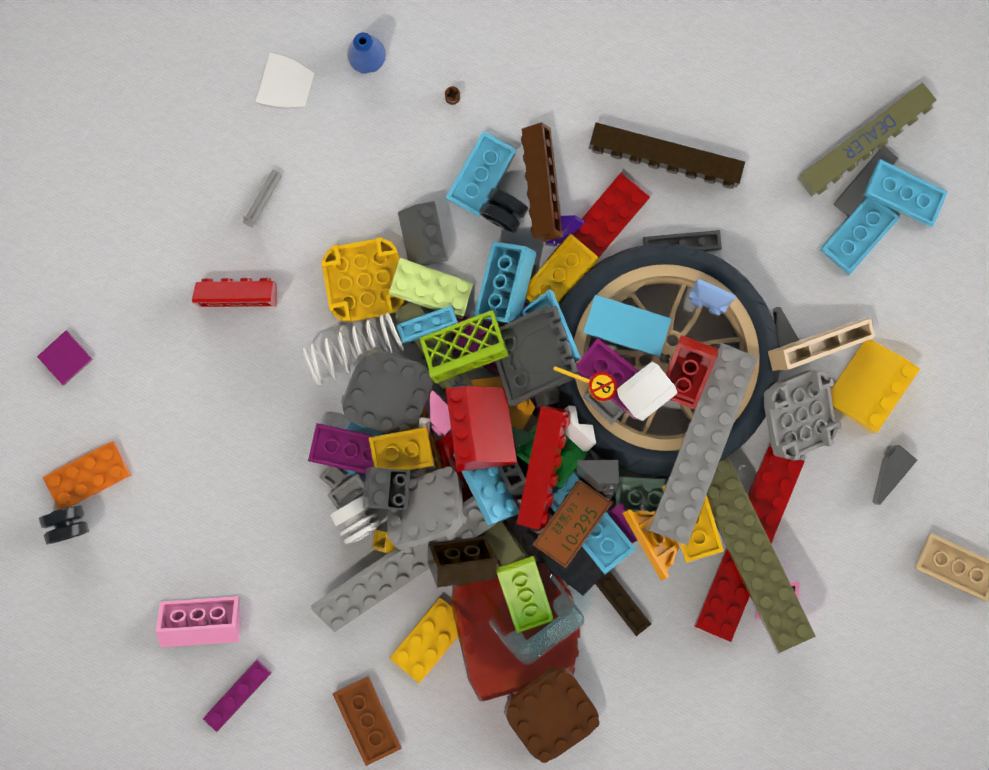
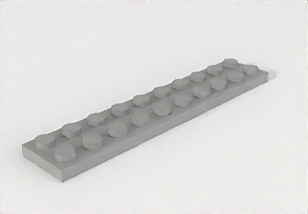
M723 343L719 344L717 358L692 415L649 528L650 531L688 545L758 357Z
M474 496L463 502V514L467 518L466 525L462 524L455 533V538L449 540L444 536L414 546L412 553H405L403 550L395 548L312 604V611L336 632L430 569L427 563L428 544L474 538L495 524L487 525Z

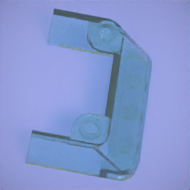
M553 573L550 575V578L562 593L553 603L554 610L559 616L528 640L518 631H512L505 635L494 618H491L489 624L505 646L525 665L535 662L584 624L583 613Z

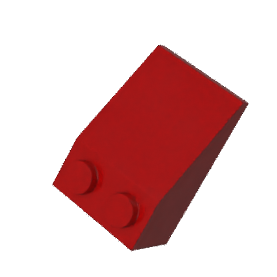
M680 335L666 371V376L675 385L677 394L670 399L671 401L696 409L717 358V348Z

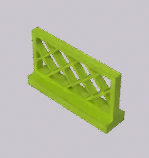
M493 310L420 337L429 367L430 378L435 383L509 356ZM491 317L492 324L490 328L482 327L483 320ZM468 325L475 327L471 336L462 333ZM479 329L487 332L483 341L474 338ZM453 332L457 334L452 343L444 340L447 333ZM492 334L498 337L499 343L491 346L487 344V341ZM460 336L469 339L464 348L456 345ZM435 339L438 340V343L434 350L427 347L426 341ZM472 341L481 344L476 352L468 351ZM442 343L450 346L446 355L438 352ZM454 348L462 351L457 359L450 358ZM436 355L444 358L441 365L433 367L432 361Z

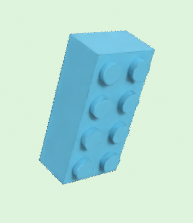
M492 242L474 317L493 310L497 322L504 325L521 317V310H523L537 252L526 246ZM491 317L484 319L485 321L492 322Z

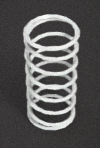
M386 312V316L382 314L380 316V324L386 344L373 323L367 320L366 329L372 349H374L375 344L370 327L384 350L392 353L385 328L386 323L400 350L404 351L401 339L388 312ZM353 326L352 328L357 353L345 334L339 332L338 341L342 356L333 342L325 338L324 347L328 362L317 345L311 344V356L308 350L303 347V356L317 386H322L323 381L314 349L321 357L334 380L337 379L328 343L348 374H350L351 370L342 338L355 359L361 353L356 332L366 349L371 350L365 337L357 327Z

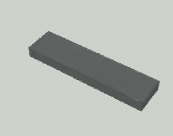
M885 146L881 148L834 204L847 217L866 198L863 194L877 160L881 159L894 165L899 159Z
M720 230L643 237V245L668 243L689 246L702 251L722 250Z

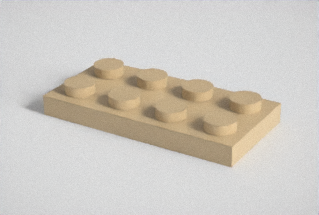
M929 533L914 569L988 602L989 559Z

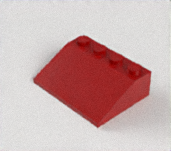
M478 386L447 388L446 395L457 472L517 464L508 400L504 388Z

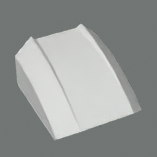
M654 362L649 363L617 389L619 399L632 415L641 421L677 394L675 385L661 370L660 366Z

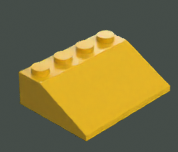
M871 339L864 341L830 390L833 408L870 434L878 433L920 368Z

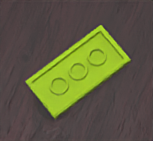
M534 556L496 568L517 633L554 621Z

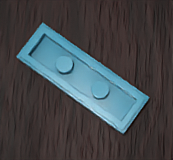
M451 305L397 324L396 326L402 343L406 344L420 339L422 336L457 324L458 321Z

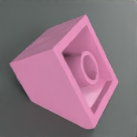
M432 391L430 393V422L433 424L431 428L439 436L442 434L446 436L451 432L448 405Z

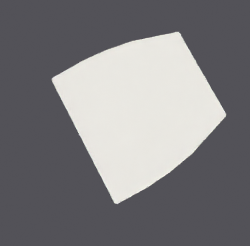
M270 52L256 102L275 107H305L314 72L293 59Z

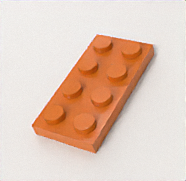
M111 441L42 478L58 509L70 508L130 477L131 474L115 442Z

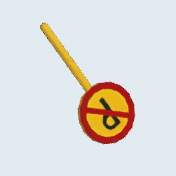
M553 368L557 372L588 383L589 393L597 401H609L617 392L616 380L607 372L595 373L589 380L561 368Z

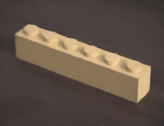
M871 319L854 320L768 351L772 371L789 370L875 338Z

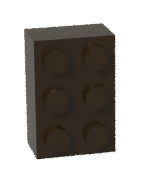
M486 536L428 544L427 563L437 588L496 579L497 560Z

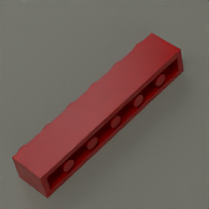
M543 406L540 409L517 524L540 530L549 522V506H552L554 500L552 491L558 481L556 472L562 462L560 453L566 443V436L564 434L570 424L569 411L551 406Z

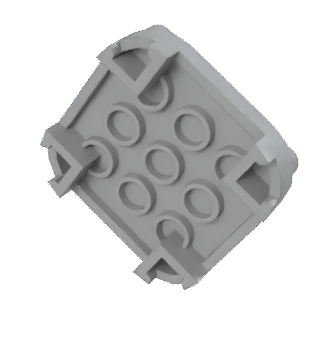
M803 371L776 382L764 392V409L770 442L775 456L799 460V456L821 446H831L835 443L833 439L836 436L837 429H841V422L835 420L830 386L835 384L833 378H829L823 371Z
M445 467L444 469L410 479L407 511L387 510L388 538L397 549L403 550L405 553H412L414 546L444 536L451 540L456 537L455 533L462 524L466 525L467 518L463 514L462 488L465 486L461 478L451 467Z

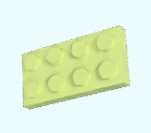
M400 258L389 295L435 311L452 305L456 318L463 319L473 283Z

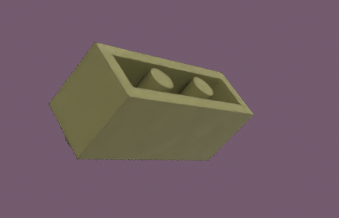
M506 519L497 522L494 526L480 534V536L487 537L492 551L498 559L497 564L499 567L529 557Z

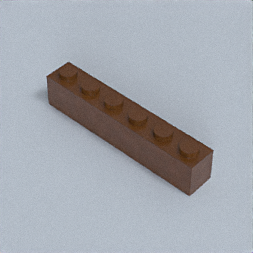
M540 122L521 129V143L524 148L523 161L526 167L525 179L528 185L527 197L530 203L531 234L533 238L543 243L563 237L551 128Z

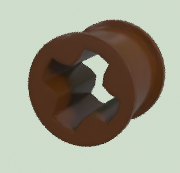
M451 86L446 89L445 100L448 104L455 105L460 101V91L457 87ZM453 92V94H456V99L452 100V98L449 97V93Z

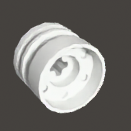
M364 496L329 515L335 527L345 525L346 528L340 532V536L349 532L350 537L343 540L345 545L358 542L373 533L381 525L380 520L372 524L369 520L377 515L373 513L366 516L365 512L369 508H363Z

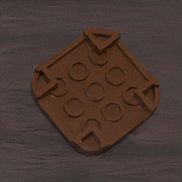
M550 666L545 669L546 673L516 694L511 692L507 696L504 714L509 725L529 753L542 763H547L589 736L600 724L599 714L594 704L572 672L567 668H553Z

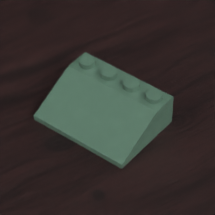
M619 477L614 507L623 504L626 511L629 509L632 512H639L641 510L648 512L656 511L663 494L662 486L667 484L668 479Z

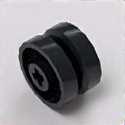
M491 188L487 195L490 203H483L478 211L479 214L494 225L515 233L520 225L517 218H524L528 207L514 196L500 189Z
M82 505L59 509L38 518L41 528L55 527V529L43 535L46 545L89 532L87 522L73 523V521L84 516Z

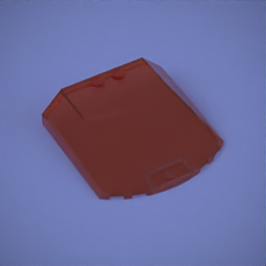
M542 561L536 562L554 621L519 633L516 632L497 572L496 579L453 585L451 606L466 674L479 701H487L518 692L546 673L545 669L550 666L553 668H567L572 674L575 672L576 657H579L578 638H580L576 606L571 592L566 588L563 580Z

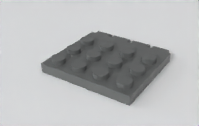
M545 305L499 327L509 356L497 360L496 364L509 406H516L574 379L555 371L554 367L574 374L578 373L575 360H568V358L573 356L569 341H562L567 338L563 323L558 322L561 320L557 306ZM491 334L489 341L492 346L499 343L497 336Z

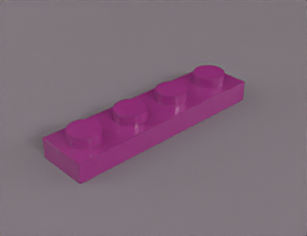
M256 660L206 714L203 720L218 732L272 672L259 660Z

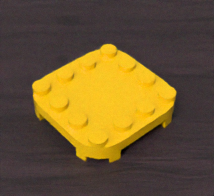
M376 238L350 244L334 245L324 254L323 259H321V267L330 312L338 320L356 322L379 318L381 314L386 316V312L393 315L396 313L395 311L404 306L406 300L389 295L400 259L396 247L390 241L384 238Z

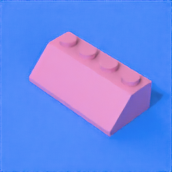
M239 596L160 602L156 635L160 647L239 642L241 628Z

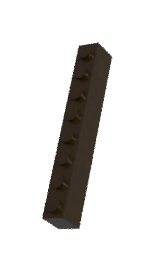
M595 122L588 148L592 149V152L596 154H611V157L615 159L626 158L634 164L645 163L653 169L664 168L672 174L683 173L687 178H702L706 183H721L723 187L729 189L738 187L745 161Z

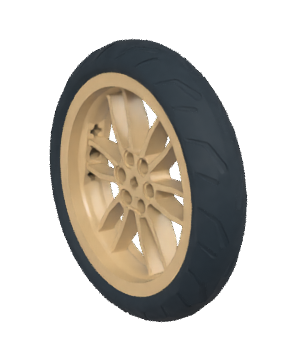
M656 243L629 248L603 259L580 278L560 305L581 358L588 351L591 336L584 334L583 331L595 295L620 303L628 298V300L631 299L636 308L646 310L634 292L643 286L652 284L679 285L680 289L669 311L668 318H671V322L661 351L662 356L666 355L668 357L666 360L667 364L659 361L661 357L641 351L613 350L621 357L633 358L634 367L638 371L645 367L640 364L639 358L646 356L649 359V363L654 362L659 365L665 374L680 335H687L698 319L702 307H696L690 321L681 333L673 330L676 309L685 288L691 289L693 284L698 279H701L736 295L734 301L728 306L724 314L734 331L735 337L703 342L709 346L719 345L720 343H736L739 350L758 357L719 462L726 459L750 439L765 419L764 392L778 382L780 370L772 371L768 351L779 348L778 336L773 318L765 301L750 281L725 260L697 248L677 244ZM669 336L676 339L675 346L668 345L667 338ZM574 378L556 387L560 392V402L556 403L558 408L564 410L568 405L576 406L578 423L593 425L596 444L592 448L593 452L605 460H618L619 467L636 473L670 476L686 431L675 435L649 434L648 428L656 411L647 417L642 431L626 425V420L629 416L626 412H624L621 420L617 419L611 425L583 398L589 391L588 383ZM679 404L691 421L693 413L690 408Z

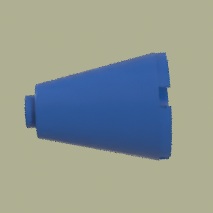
M365 32L358 33L349 45L347 52L348 61L356 71L362 74L376 72L385 61V48L377 38Z

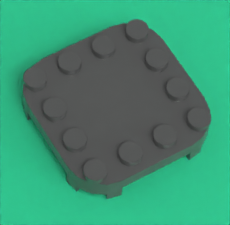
M379 347L367 350L363 354L360 353L356 359L357 364L345 394L342 395L341 403L344 416L355 424L387 434L413 430L418 423L432 389L433 380L430 378L429 369L425 363L419 360L416 362L383 351Z

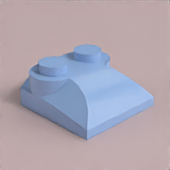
M698 279L693 284L688 296L691 304L697 307H702L703 305L709 308L710 313L720 316V313L725 314L728 306L736 297V295L701 279Z

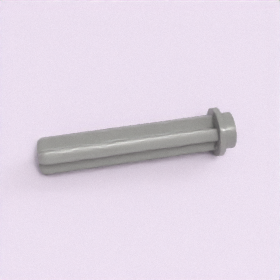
M272 170L247 215L243 216L244 224L252 228L254 225H257L256 221L281 178V174L278 171Z

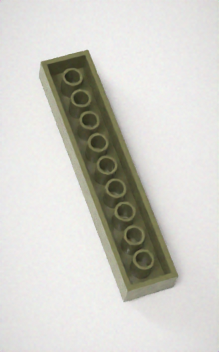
M727 457L718 463L707 492V498L716 527L778 654L816 637L732 462Z

